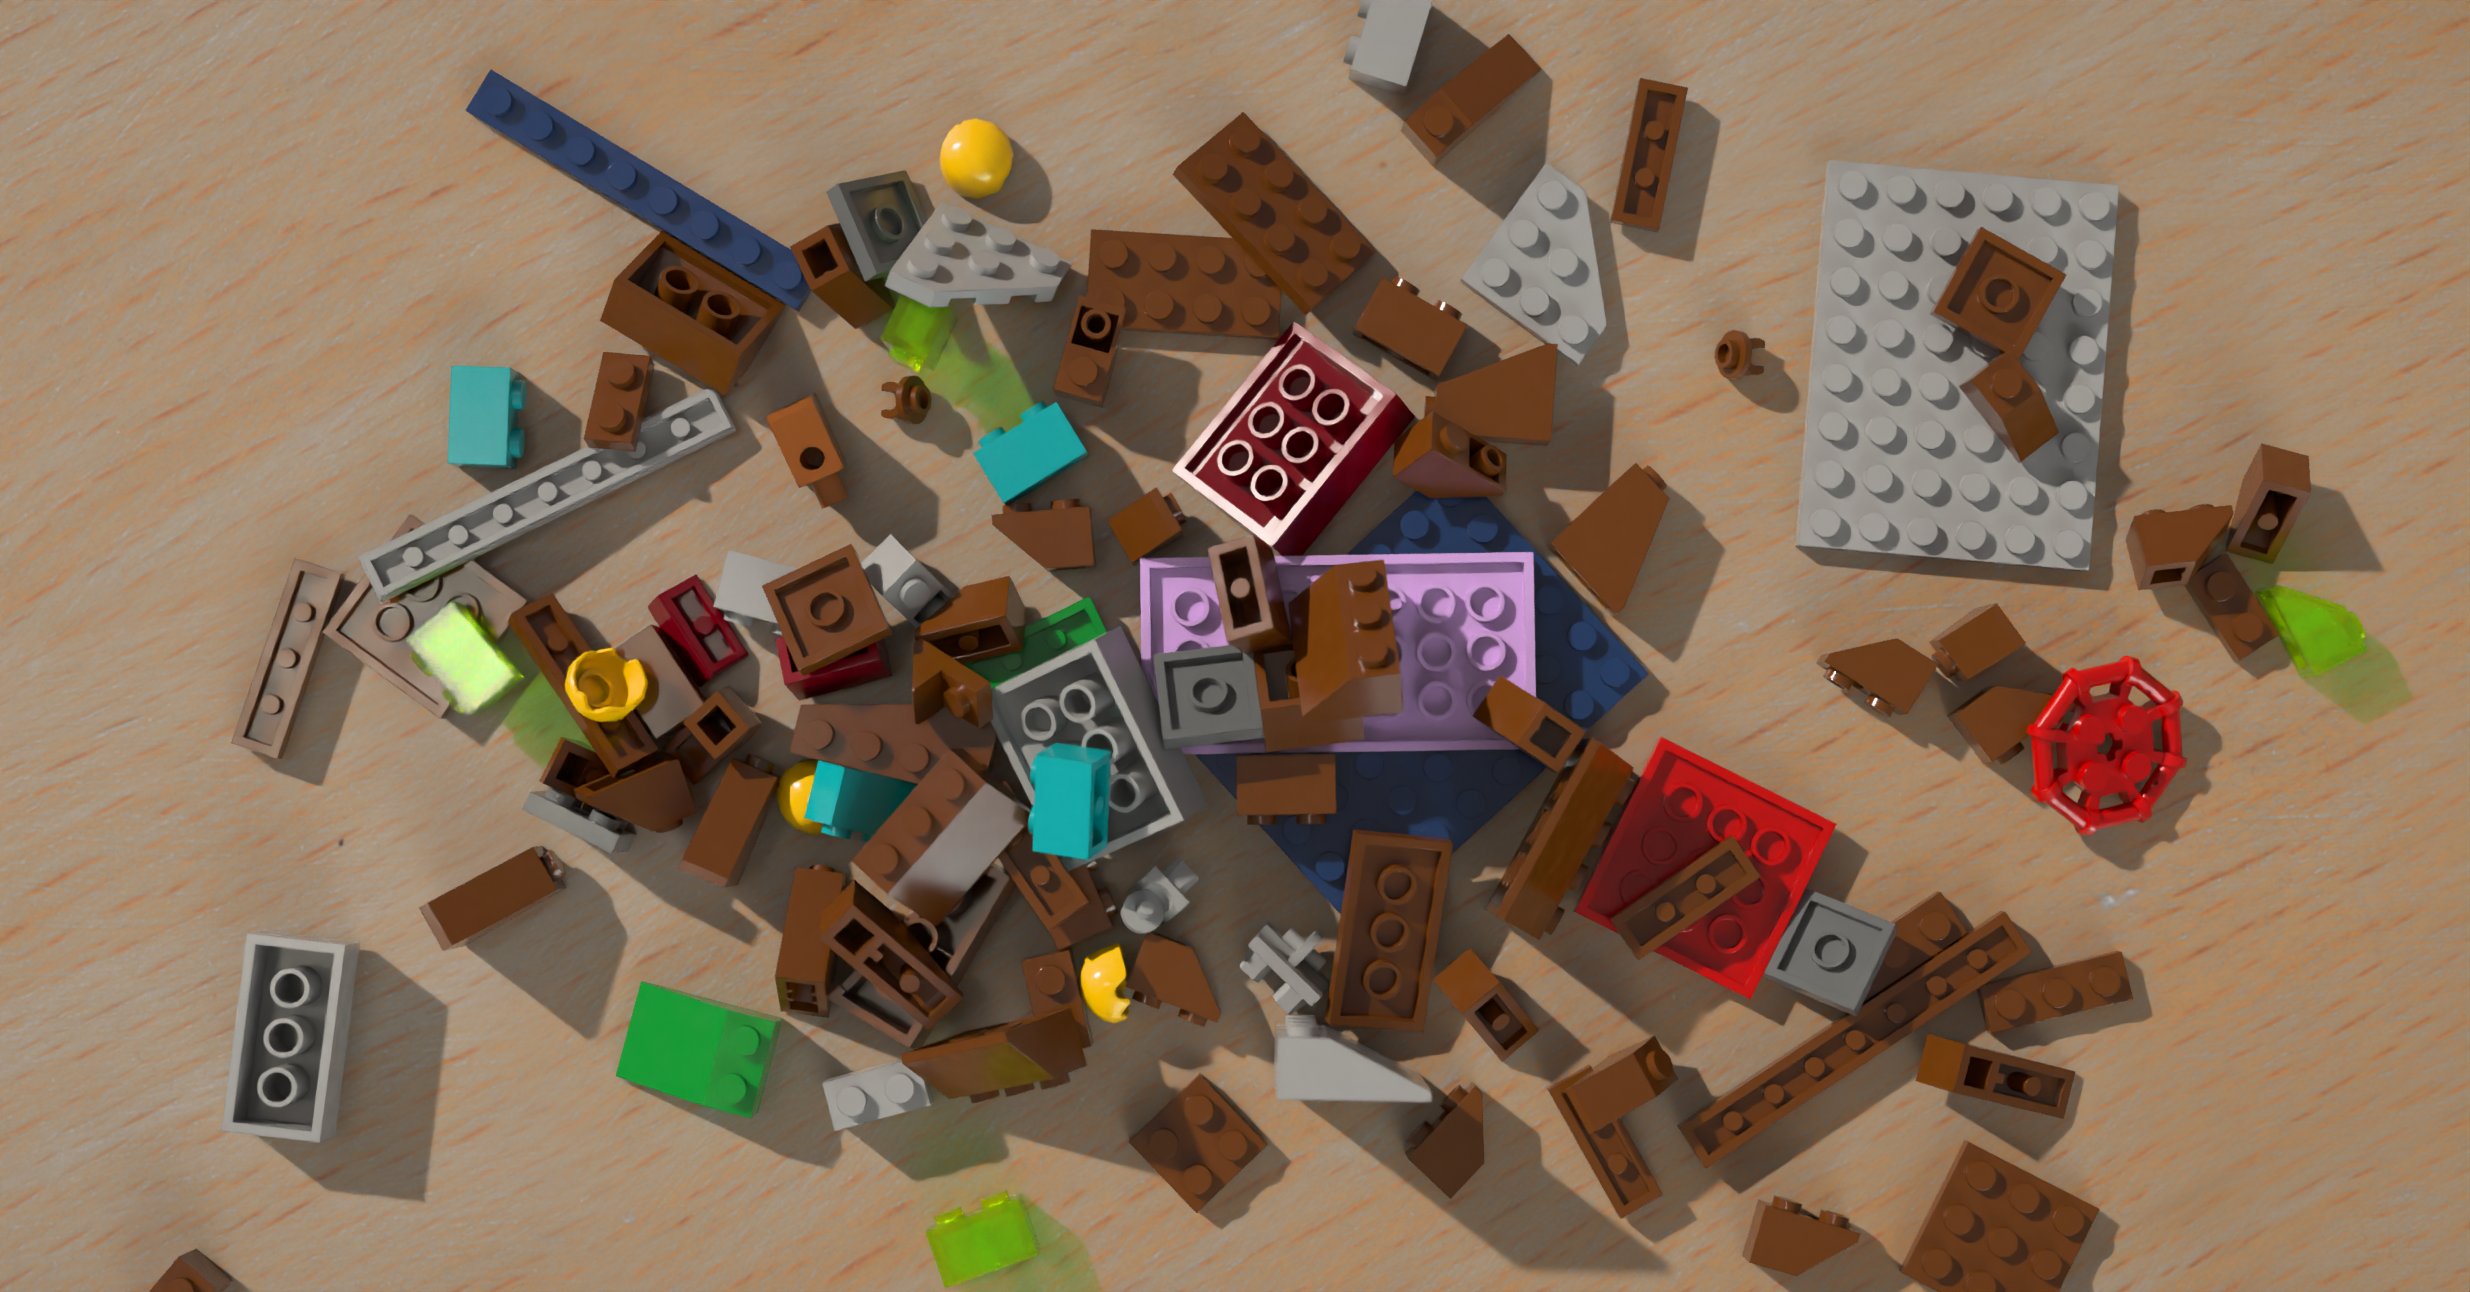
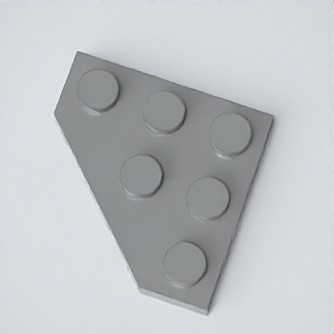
M1546 162L1463 275L1460 282L1543 343L1558 344L1557 353L1576 367L1604 331L1607 321L1586 191Z
M941 201L890 270L885 287L928 307H948L950 299L970 298L973 305L1009 304L1011 296L1031 295L1034 302H1050L1067 279L1072 263L1059 257L1050 249L1037 247L1014 236L1011 231L1005 228L995 227L970 215L963 208L950 206Z

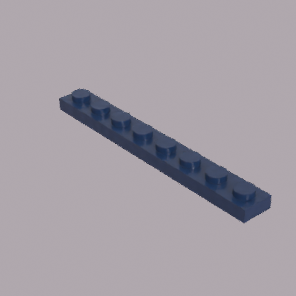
M490 69L466 108L470 115L796 311H800L811 293V289L791 249Z

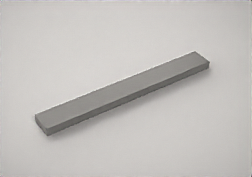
M709 387L643 419L636 452L587 446L385 543L358 558L379 601L383 603L736 432V429L717 391Z

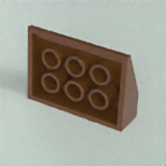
M1593 738L1581 739L1560 770L1484 910L1540 940L1544 932L1552 935L1565 909L1558 906L1567 889L1575 892L1588 870V866L1582 864L1591 846L1598 850L1612 824L1606 821L1614 803L1619 806L1625 803L1635 784V781L1629 778L1634 767Z

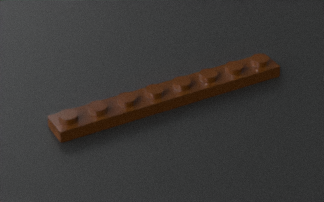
M2000 911L1863 1002L1857 1017L1849 1013L1844 1014L1677 1125L1703 1167L1707 1169L2031 954L2032 951L2006 912Z

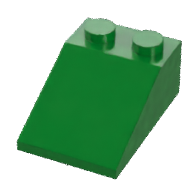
M641 981L616 1077L705 1107L751 1118L758 1113L783 1018Z

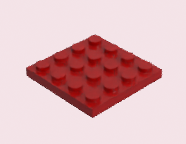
M1659 737L1573 912L1619 934L1609 920L1610 917L1727 837L1733 836L1761 877L1653 951L1751 1000L1837 824L1663 737Z

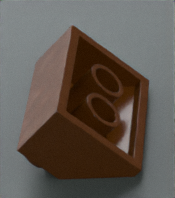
M661 231L614 279L600 321L704 382L706 385L726 395L749 369L786 305Z
M1384 559L1334 565L1288 603L1303 724L1403 712L1401 671Z
M949 749L851 861L887 895L930 923L938 926L1028 824L1031 810L964 749Z
M1071 1008L967 1030L900 1055L903 1065L947 1098L954 1099L970 1095L972 1103L1000 1096L999 1089H1004L1007 1097L1035 1089L1034 1082H1039L1042 1090L1060 1086L1070 1082L1068 1073L1087 1066Z

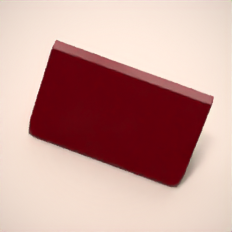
M695 574L656 596L648 605V609L696 683L701 687L748 657L749 654L728 622L724 620L721 611L713 607V599Z

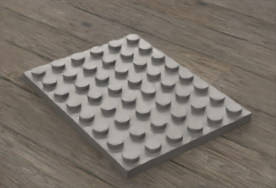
M1829 160L1826 163L1795 547L2081 572L2089 571L2119 185ZM1980 227L2067 274L2021 358L2018 360L2040 387L2059 433L2020 463L2017 462L1959 388V385L2001 354L1930 315L1972 237Z

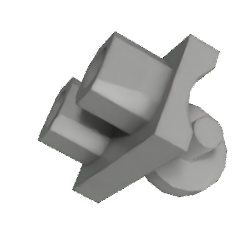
M1177 858L1163 872L1155 866L1127 891L1129 895L1122 903L1120 911L1123 923L1132 932L1139 934L1150 933L1157 927L1163 926L1189 903L1183 894L1199 880L1198 876L1181 858Z
M1268 922L1248 944L1250 949L1239 965L1242 971L1257 982L1271 969L1277 973L1285 983L1274 993L1273 998L1290 1015L1307 1003L1312 1007L1323 996V992L1330 985V980L1319 971L1327 961L1314 949L1323 938L1316 931L1304 940L1293 928H1290L1283 936Z

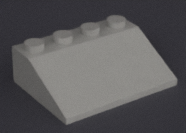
M1121 626L991 689L993 719L990 722L1032 806H1034L1035 786H1032L1030 782V770L1038 753L1055 743L1111 751L1107 847L1089 860L1057 855L1068 871L1179 823L1208 804L1181 748L1164 750L1159 703Z
M1288 1014L1285 1015V1023H1275L1274 1085L1276 1099L1431 1102V1091L1420 1074L1325 1024H1317L1315 1015Z

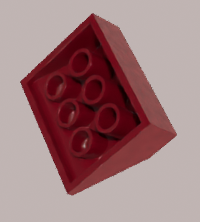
M1293 321L1172 471L1247 533L1256 535L1270 546L1277 556H1303L1394 444V440L1403 433L1415 418V415L1397 393Z

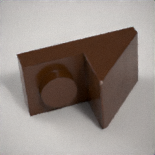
M922 638L914 642L912 697L915 724L922 723L944 706L951 714L963 718L978 729L993 719L991 682Z
M561 737L539 781L575 797L574 788L607 775L610 772L592 747L578 740Z

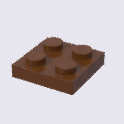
M1980 227L1972 237L1930 315L2000 354L2010 350L2019 360L2067 274Z
M852 544L762 585L795 665L802 676L893 634L857 551Z
M1201 1073L1129 1140V1143L1196 1213L1267 1146L1263 1138Z

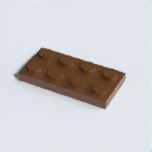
M1244 112L1178 165L1173 173L1174 177L1305 315L1310 313L1365 265L1376 253Z
M1091 229L1087 297L1126 307L1127 311L1122 330L1279 340L1282 290L1233 238Z
M1353 829L1325 1020L1329 1025L1424 1032L1453 842L1448 838Z

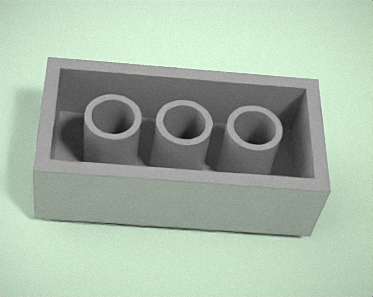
M270 931L247 933L221 1131L317 1143L335 1137L360 942Z

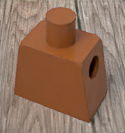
M816 393L769 413L766 416V420L798 487L801 488L811 484L822 509L848 498L849 496L838 474V471L844 469L847 464ZM808 447L819 448L824 462L816 466L809 464L804 454L805 449Z

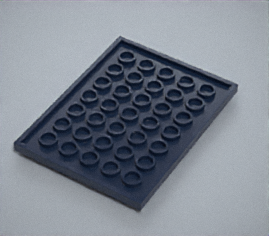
M1415 491L1346 554L1533 552L1536 698L1585 731L1648 675L1646 670L1487 497L1429 498ZM1520 749L1195 754L1236 800V756L1335 754L1336 814H1326L1325 824H1296V814L1277 815V824L1260 825V827L1340 914L1353 829L1448 838L1453 842L1452 855L1546 768Z

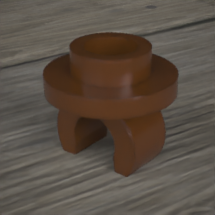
M1731 330L1727 332L1715 349V362L1721 375L1728 379H1739L1742 376L1764 373V367L1753 365L1751 357L1752 349L1765 348V341L1760 338H1749L1742 331Z
M905 376L899 383L886 382L882 385V391L896 393V406L891 410H881L882 417L903 420L909 425L920 424L925 419L931 407V393L921 378L918 376Z

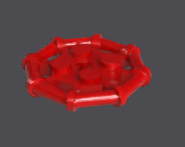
M2123 656L2118 662L2082 670L2070 668L2062 674L2063 682L2034 724H2028L2026 733L2031 735L2035 782L2031 792L2036 801L2045 802L2072 823L2078 834L2091 836L2096 830L2136 820L2144 823L2152 817V808L2178 770L2185 768L2187 758L2183 757L2180 707L2183 705V699L2178 691H2171L2142 668L2139 659L2135 657ZM2110 684L2109 693L2091 697L2090 688ZM2134 686L2151 700L2140 707L2131 702L2128 697ZM2072 702H2074L2075 705L2071 712L2075 713L2069 724L2063 722L2058 729L2055 728ZM2159 718L2162 750L2153 748L2152 722ZM2105 734H2108L2109 738L2112 739V746L2107 754L2097 751L2098 745L2105 741ZM2051 741L2056 742L2058 767L2055 769L2053 766ZM2151 761L2158 763L2139 792L2135 787V783L2144 780L2149 775ZM2070 781L2078 785L2076 787L2082 791L2078 802H2075L2063 792V787ZM2119 794L2123 804L2099 809L2102 796Z

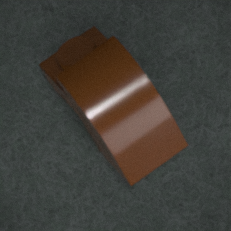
M727 686L717 690L683 722L685 727L662 749L667 754L679 759L683 773L694 785L703 780L733 751L741 748L759 730L762 722L731 686Z

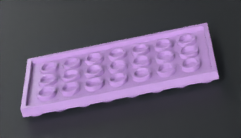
M1534 553L1274 556L1291 636L1288 603L1334 565L1384 559L1401 671L1403 712L1363 717L1364 740L1266 752L1264 738L1181 748L1183 754L1519 749L1476 720L1472 715L1499 676L1504 677L1536 697ZM1209 557L1140 558L1141 668L1157 701L1158 692L1153 654L1231 645L1226 640Z

